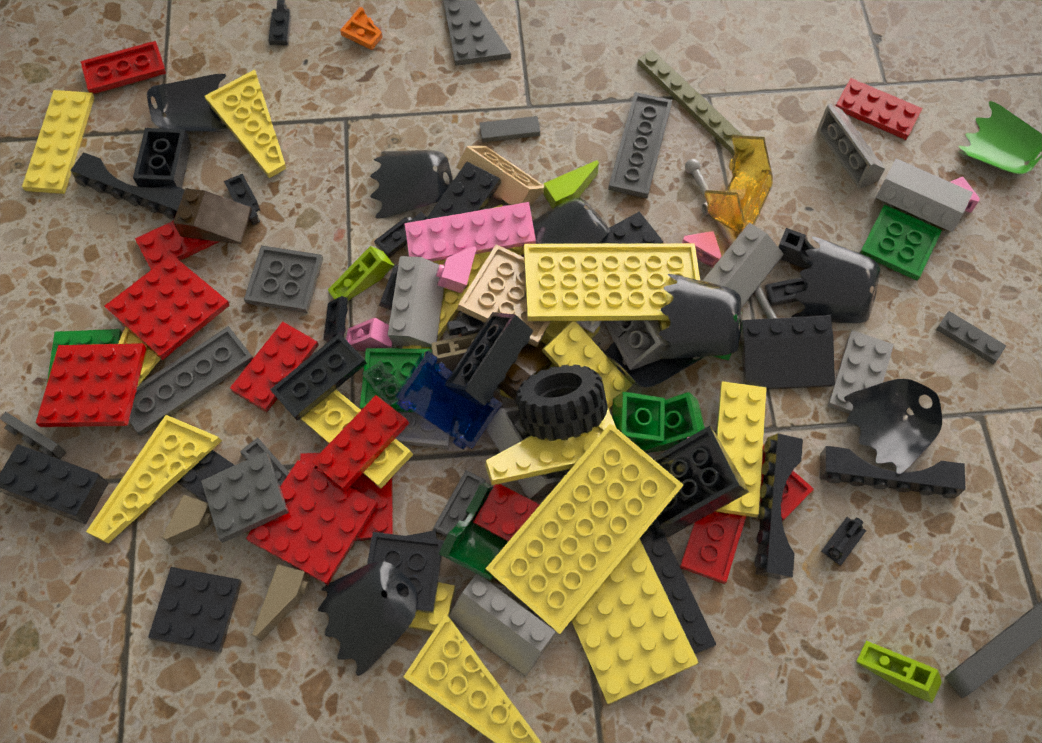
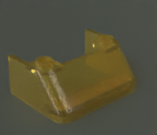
M733 135L732 141L735 155L729 162V169L732 171L733 177L727 190H705L704 192L708 204V213L711 217L739 235L749 222L755 225L772 188L773 175L765 137Z

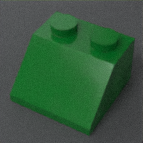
M629 392L620 393L613 398L612 419L616 428L636 445L664 442L665 398Z

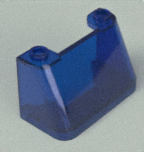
M423 352L395 396L398 400L396 404L406 411L409 409L413 410L454 439L452 443L460 449L464 450L466 447L473 449L503 403L492 397L485 406L472 403L448 389L444 384L452 371L447 369L442 362L436 364L438 357L431 352Z

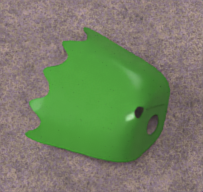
M989 101L992 111L991 117L976 118L975 120L980 127L979 132L965 134L971 145L968 147H958L967 153L965 155L1007 172L1023 174L1031 171L1042 158L1041 154L1036 159L1042 152V133L1001 105Z

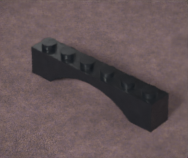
M85 152L82 153L70 170L76 183L83 187L89 186L99 193L105 192L118 200L129 201L134 206L138 207L140 205L153 213L164 214L172 220L175 219L185 190L174 185L147 188L127 184L114 177L106 169L101 158Z
M777 433L768 437L764 444V451L766 452L765 463L762 467L764 478L760 490L762 502L758 515L760 526L756 537L758 550L754 560L756 575L776 579L793 578L795 553L788 543L781 518V501L787 479L802 460L803 439Z
M825 446L820 453V479L827 480L829 483L847 482L852 486L870 485L875 489L893 488L898 492L916 491L921 495L939 494L944 498H956L966 490L965 463L940 461L920 471L897 474L895 471L885 470L869 464L848 448Z

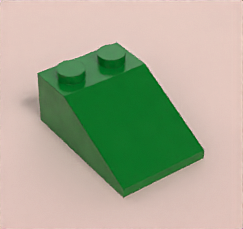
M690 392L666 399L664 442L637 444V446L645 453L665 451L684 441L687 437H691L703 430L705 426L698 399Z

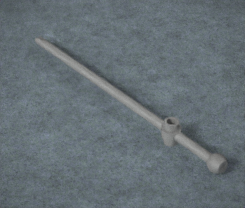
M690 159L685 163V170L693 175L706 202L702 203V211L705 215H714L729 246H731L736 239L721 213L722 210H725V201L722 198H713L699 171V161ZM759 286L754 293L768 319L777 318L761 286Z

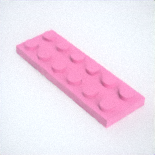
M529 202L405 223L409 257H422L429 261L447 259L472 246L477 248L475 254L491 252L495 245L508 249L524 246V244H536Z

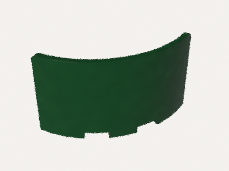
M484 482L479 485L466 509V513L469 514L464 521L459 520L456 526L448 532L439 555L491 580L494 576L486 570V567L508 542L474 524L475 518L494 487Z

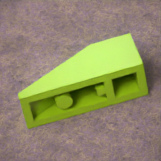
M598 160L544 183L543 195L552 209L565 201L580 197L598 175Z
M370 246L336 280L328 291L334 299L344 296L349 301L380 281L394 267V264L383 251Z
M869 641L865 642L856 661L857 664L906 693L929 703H933L942 683L938 669Z

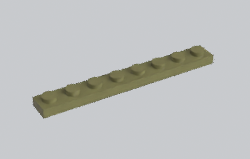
M653 49L638 58L637 64L737 160L742 161L755 151L756 147Z

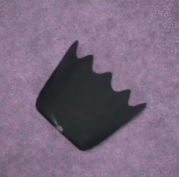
M212 74L152 86L147 91L151 120L156 126L163 129L223 132L215 131L227 128V126L220 123V117L207 103L205 95L219 89V83L225 79L226 74ZM151 97H154L156 101V109L152 105ZM162 112L166 114V117H162Z
M435 150L382 151L387 154L374 159V161L381 163V167L370 175L372 179L377 180L379 183L378 189L370 197L382 202V208L376 214V218L390 217L438 202L453 181L448 158L445 154ZM434 166H437V172L433 170ZM444 172H446L449 177L448 185L445 183L443 178Z
M581 198L565 201L532 220L536 244H598L610 232V229L606 222L599 218L600 215L587 201Z
M812 237L820 245V248L806 250V253L814 260V264L812 267L800 272V275L807 281L808 288L806 291L795 295V298L804 304L805 308L803 311L793 314L792 317L831 316V322H866L869 320L876 298L880 276L879 265L865 255L821 238ZM872 286H874L873 293L870 292Z
M667 274L669 277L674 278L677 283L663 288L673 296L672 302L661 308V312L670 319L671 324L668 328L660 331L659 335L669 341L671 346L667 351L661 353L659 357L664 359L710 357L736 352L739 346L742 322L740 295L735 290L718 284L675 274ZM735 314H737V322L734 321Z
M615 341L604 353L629 382L639 387L658 385L704 358H661L655 362L630 370L627 365L623 364L624 358Z
M911 379L886 381L855 391L844 397L845 401L853 405V410L849 414L847 422L858 425L861 430L859 444L871 446L876 450V463H894L897 467V474L903 473L936 439L942 427V410L938 394L929 387ZM920 396H929L932 400V406L930 408L922 407L919 403ZM908 408H911L914 413L913 415L907 413Z
M378 561L363 566L330 582L329 585H325L321 589L327 592L326 598L318 608L319 612H325L329 616L325 636L334 637L340 642V649L337 655L339 660H355L357 676L366 672L404 634L415 617L417 604L415 586L401 571L385 561ZM398 583H403L408 588L409 594L407 597H402L398 594L396 590ZM383 590L387 592L388 598L381 596Z

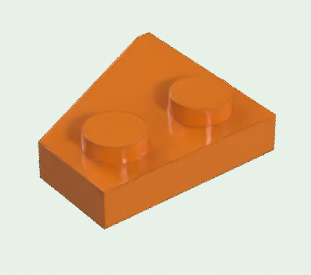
M361 6L340 29L341 36L370 50H373L383 38L382 32L374 25L373 20L370 17L368 18Z

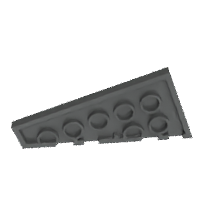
M443 0L455 66L511 58V52L475 0Z

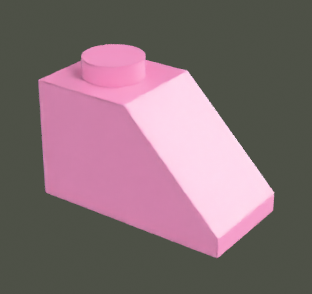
M472 246L448 257L444 265L440 264L436 273V277H439L437 285L462 293L467 285L477 248Z
M376 318L348 328L346 340L358 351H366V348H391L393 344L388 337L389 325Z

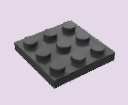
M261 245L244 297L245 303L308 313L323 262V256L321 254Z
M266 451L201 481L218 538L222 543L289 513L270 456Z

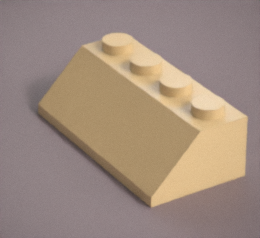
M466 146L456 168L461 170L467 161L499 177L501 184L493 196L496 199L504 200L508 205L529 202L531 206L544 192L543 184L487 146Z

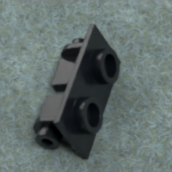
M846 517L821 552L841 566L865 534L866 530L862 526L864 522L857 517L855 519Z

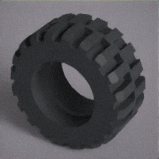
M562 365L561 367L554 366L548 370H541L538 374L529 376L527 381L524 380L516 393V402L524 430L531 436L541 440H568L570 437L576 438L583 433H589L593 427L600 425L608 410L602 378L596 371L586 366Z

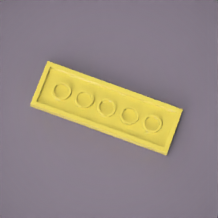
M53 91L22 185L25 191L65 194L71 176L70 170L74 166L95 97L92 93Z
M721 382L716 435L739 471L749 493L716 510V512L757 517L759 515L766 387Z
M335 390L304 415L301 420L327 443H330L361 409L338 390ZM395 438L363 474L378 487L382 488L413 454Z

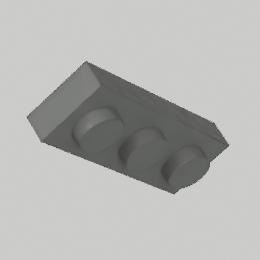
M950 311L947 312L936 328L937 331L991 364L998 360L1007 346Z
M6 411L0 417V420L6 424L4 429L14 436L19 433L23 436L21 439L28 445L33 447L36 444L40 446L38 449L40 452L49 456L54 455L59 459L65 455L66 451L57 443Z

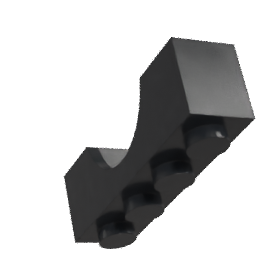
M786 228L778 246L783 252V257L780 260L805 269L812 267L814 260L806 253V250L816 248L808 242L805 234Z

